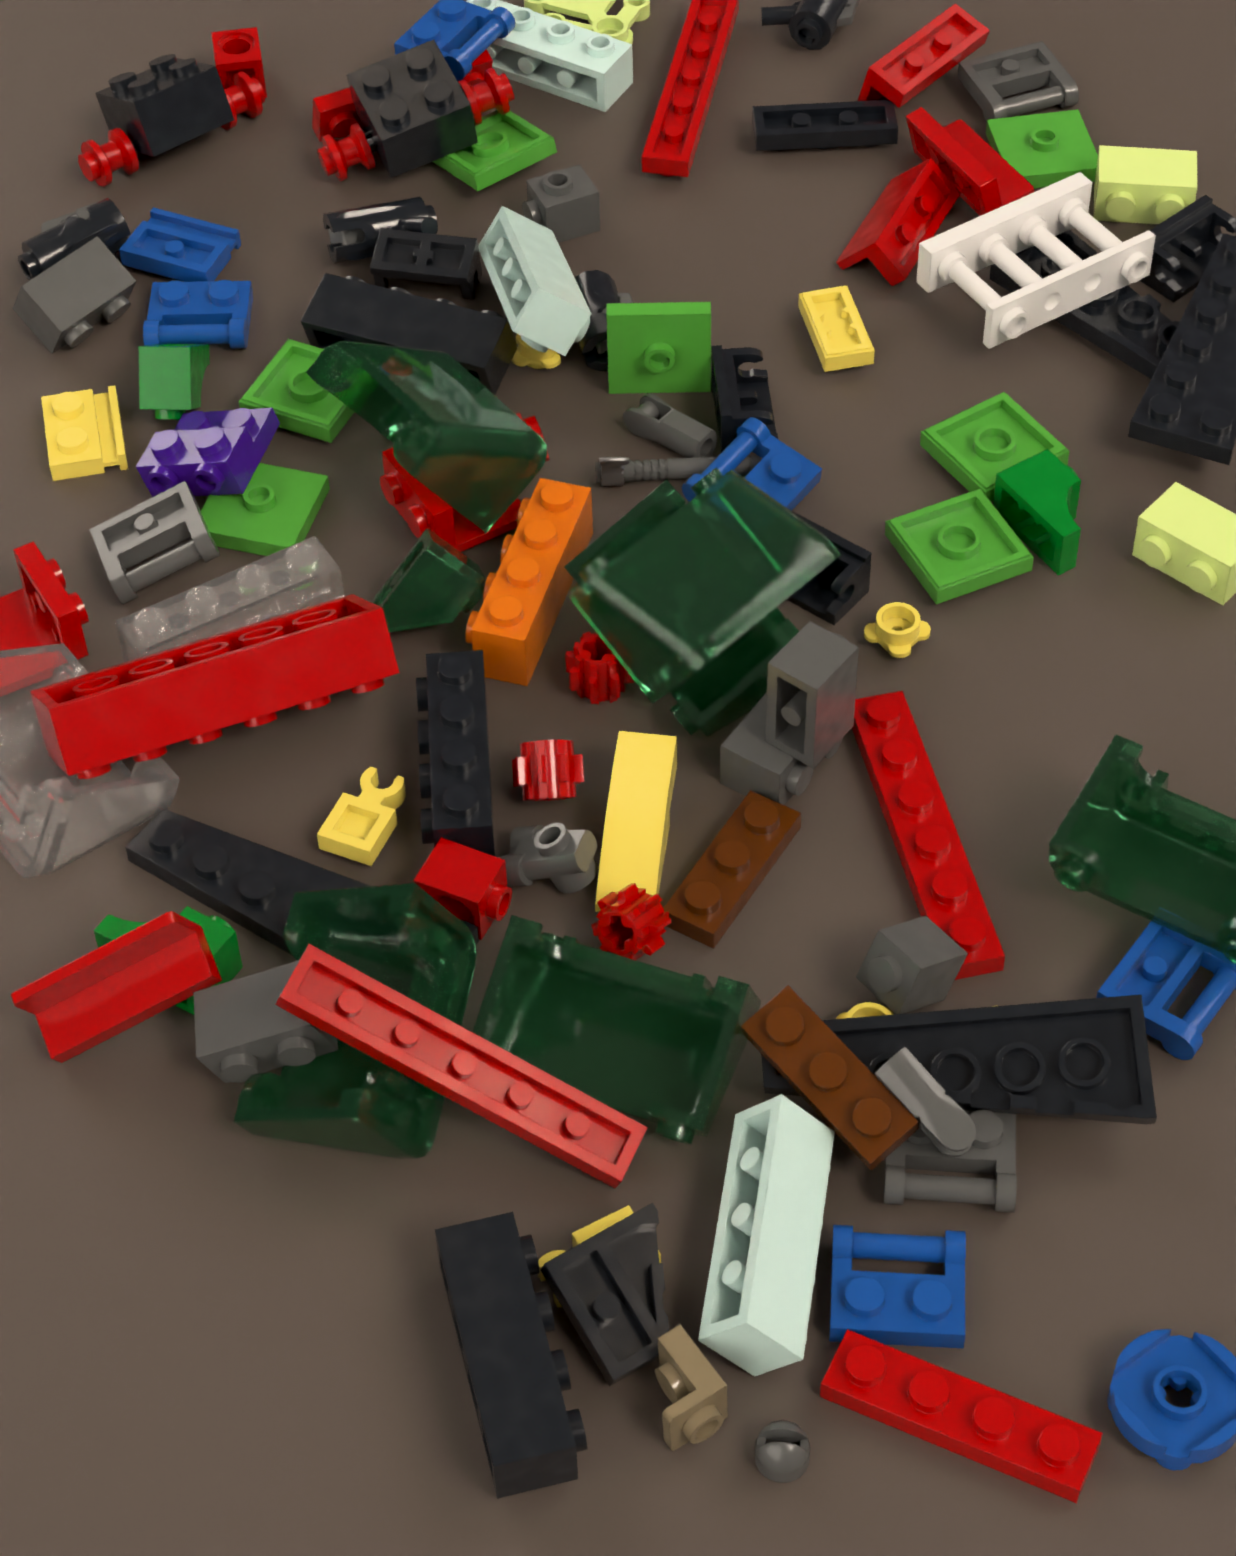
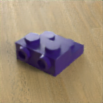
M272 407L183 413L174 430L169 429L155 432L136 465V469L152 497L183 481H186L194 496L243 494L280 422Z

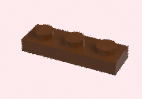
M750 790L663 909L664 911H669V918H671L672 922L666 927L714 949L800 830L801 812Z
M789 985L741 1025L742 1034L871 1171L919 1129V1121Z

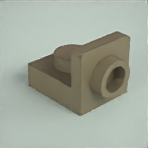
M678 1325L658 1338L659 1367L655 1369V1375L660 1387L673 1403L662 1412L663 1438L671 1451H675L689 1441L692 1444H698L707 1440L719 1430L724 1420L728 1418L727 1384L684 1328Z

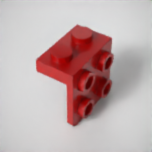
M401 444L382 451L384 475L380 476L382 492L388 503L395 507L409 525L412 533L422 542L427 537H432L452 553L458 554L518 527L517 519L521 501L483 456L471 454L425 474Z
M34 541L13 549L23 588L0 597V692L89 655L82 625L89 622L84 604L76 592L70 594L66 592L65 578L57 561L54 558L46 560Z

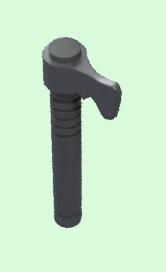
M758 455L747 456L728 477L746 476L762 458ZM718 456L669 458L666 460L651 459L650 461L648 459L633 461L627 457H601L599 462H595L596 483L601 482V486L624 485V481H641V479L644 481L649 479L665 480V478L689 479L693 474H701Z

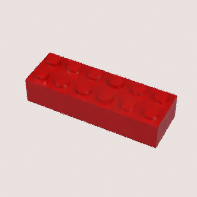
M350 594L30 691L49 757L68 776L77 774L78 779H90L111 771L110 763L132 756L135 762L152 760L165 755L168 752L167 745L188 739L189 744H202L223 735L222 728L243 722L244 727H256L270 723L277 719L276 711L297 705L298 710H310L330 703L331 694L350 688L354 694L376 690L385 685L383 678L400 672L383 608L354 594Z

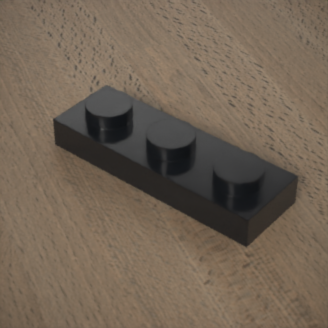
M890 100L752 106V124L756 151H784L786 149L804 148L830 149L844 146L875 147L884 144H897L898 141L894 104Z

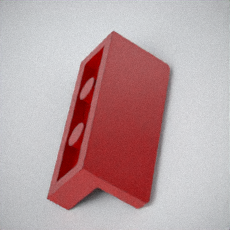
M955 3L868 68L857 101L879 100L885 96L897 107H902L959 62L984 45L990 30Z
M922 107L906 115L914 153L923 161L932 158L961 193L959 196L979 216L1034 192V187L963 120L958 119L943 127Z
M932 158L896 176L888 183L836 261L837 265L844 270L868 257L891 286L906 280L918 261L919 243L934 236L961 193Z
M170 911L12 992L11 998L15 1007L36 1016L50 1058L63 1063L193 996L194 992L221 982L222 978L202 927Z

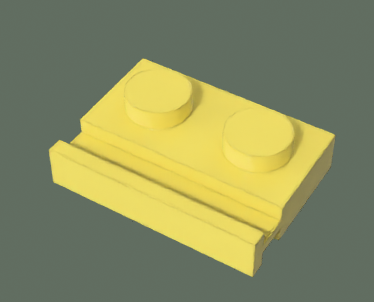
M115 385L108 386L107 393L93 394V390L88 389L41 397L49 466L53 481L105 473L104 467L120 465V470L128 469L119 401Z

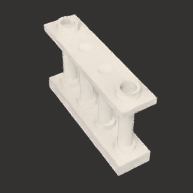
M1079 172L920 242L916 282L928 293L953 282L965 291L986 311L983 344L990 349L1150 275L1156 235L1148 230L1124 242L1118 239L1088 213L1092 182ZM1075 228L1102 252L1082 260L1055 236ZM1036 246L1062 270L1042 279L1015 254ZM995 264L1015 281L1021 289L1001 297L974 272Z

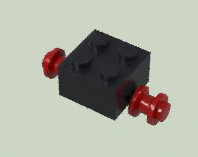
M433 39L347 74L356 114L367 133L364 134L360 125L354 123L350 125V135L346 138L336 141L329 134L322 136L324 147L317 149V154L326 175L335 174L341 182L347 179L349 167L361 163L368 170L375 168L376 165L372 153L377 151L389 176L393 178L478 143L475 126L482 124V113L493 108L501 115L509 113V102L515 100L514 92L506 74L498 75L492 67L484 71L483 82L471 86L465 79L457 81Z
M175 54L164 55L150 61V69L137 75L135 72L117 75L108 81L110 87L95 93L109 129L108 142L99 146L94 140L89 139L81 144L82 154L78 155L81 171L90 182L95 180L98 185L105 187L112 183V172L121 168L126 174L131 175L139 170L137 152L154 157L220 126L225 130L235 127L237 115L243 112L250 118L260 116L263 111L262 104L265 102V93L261 84L255 77H249L245 72L241 71L232 76V86L224 89L216 66L196 62L195 58H176Z

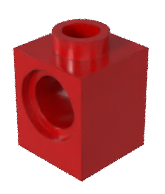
M257 27L211 32L215 64L223 88L231 87L232 76L242 71L249 77H255L264 90L265 98H267Z
M442 837L413 880L416 903L437 911H443L453 917L472 923L478 927L479 940L483 939L494 920L501 921L504 918L512 899V888L507 886L506 862L504 859Z

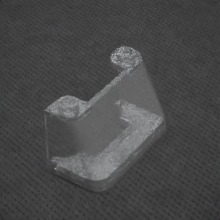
M64 643L0 651V851L17 873L24 878L50 875L156 817L163 809L168 810L176 795L180 778L160 757L136 762L132 772L119 760L110 763L112 770L108 773L90 779H78L77 774L68 776L49 757L30 691L88 674Z

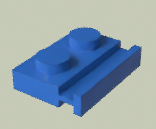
M153 207L150 211L151 218L139 224L119 249L122 265L184 282L214 281L230 261V252L233 249L240 248L241 239L238 229Z

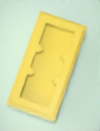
M848 286L799 293L798 308L825 372L874 364L875 350Z

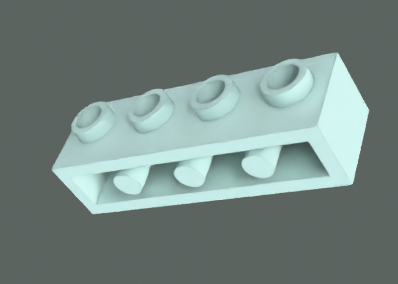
M502 0L466 1L491 11L496 7H504L515 18V28L505 38H497L487 48L493 60L492 68L498 75L505 73L510 80L606 112L633 83L632 44Z
M502 206L479 243L478 248L511 329L519 334L527 345L537 351L547 352L549 348L566 356L573 343L579 342L585 336L592 313L553 231Z
M782 1094L735 1114L698 1341L754 1377L801 1361L804 1358L835 1131Z

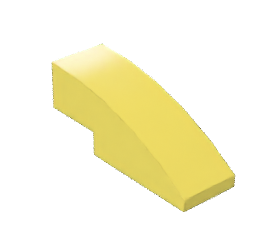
M619 731L602 839L595 901L596 912L601 910L597 904L600 899L612 891L618 894L620 890L631 883H636L638 888H646V893L650 895L659 894L670 827V806L677 770V736Z

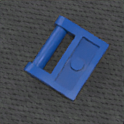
M439 0L394 43L395 55L434 39L456 80L460 81L472 70V63L497 38H505L515 28V18L504 7H496L491 11L463 0Z
M251 281L153 282L147 320L143 324L144 345L230 344L231 349H246L253 303Z
M750 417L737 429V437L701 474H693L681 488L684 497L693 506L714 510L718 516V523L751 544L758 532L776 516V512L782 506L793 510L820 482L822 468L772 436L763 422ZM751 452L762 458L726 497L716 491V488Z
M1158 911L1097 991L1096 998L1142 995L1146 1034L1161 1041L1163 1047L1172 1056L1181 1060H1190L1203 1044L1202 1033L1231 993L1236 990V951ZM1200 966L1212 971L1214 976L1182 1019L1167 1012Z
M833 1224L829 1341L841 1342L848 1329L887 1345L964 1349L966 1336V1232L945 1230L944 1237L853 1232V1225ZM852 1258L943 1263V1275L852 1270Z

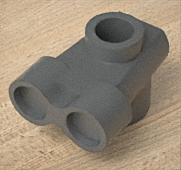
M558 822L551 823L545 827L533 825L514 828L510 836V851L507 855L500 857L506 862L507 886H530L533 884V880L550 878L557 890L562 893H574L585 888L592 882L598 871V865L593 858L598 848L595 836L586 829L567 830L564 824Z

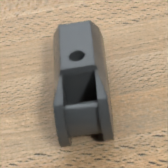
M646 393L640 399V406L638 408L632 407L623 413V422L631 433L659 443L684 458L710 457L715 450L717 434L713 429L673 409L655 394Z
M906 1047L902 1048L875 1072V1076L919 1121L920 1129L940 1152L950 1157L962 1156L968 1152L975 1140L977 1133L975 1123L949 1095L945 1094L944 1088Z

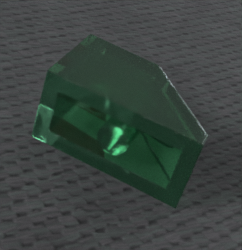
M427 528L371 603L383 608L389 632L451 623L460 611L466 614L478 603L484 592V586L481 584L485 580V576L477 563Z

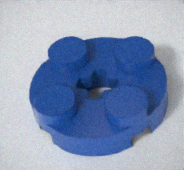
M1172 1329L1150 1331L1137 1337L1120 1353L1110 1384L1107 1404L1119 1431L1135 1448L1150 1457H1154L1166 1469L1173 1471L1184 1470L1192 1463H1203L1219 1457L1236 1442V1357L1224 1345L1209 1336L1194 1332L1193 1338L1182 1335L1170 1336ZM1170 1385L1176 1391H1181L1186 1387L1194 1393L1190 1400V1407H1176L1165 1400L1167 1393L1163 1387Z

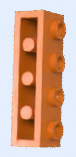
M539 478L531 498L525 497L522 500L518 512V527L514 535L508 534L505 537L501 550L499 569L497 573H489L484 586L483 604L479 611L471 612L465 633L466 643L472 644L473 651L483 650L485 678L528 686L593 535L591 488Z

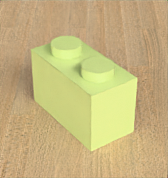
M1099 145L1094 183L1093 216L1097 221L1160 224L1195 202L1197 193V151Z
M1175 482L1138 517L1132 555L1144 561L1147 565L1187 585L1192 590L1224 605L1236 593V514Z

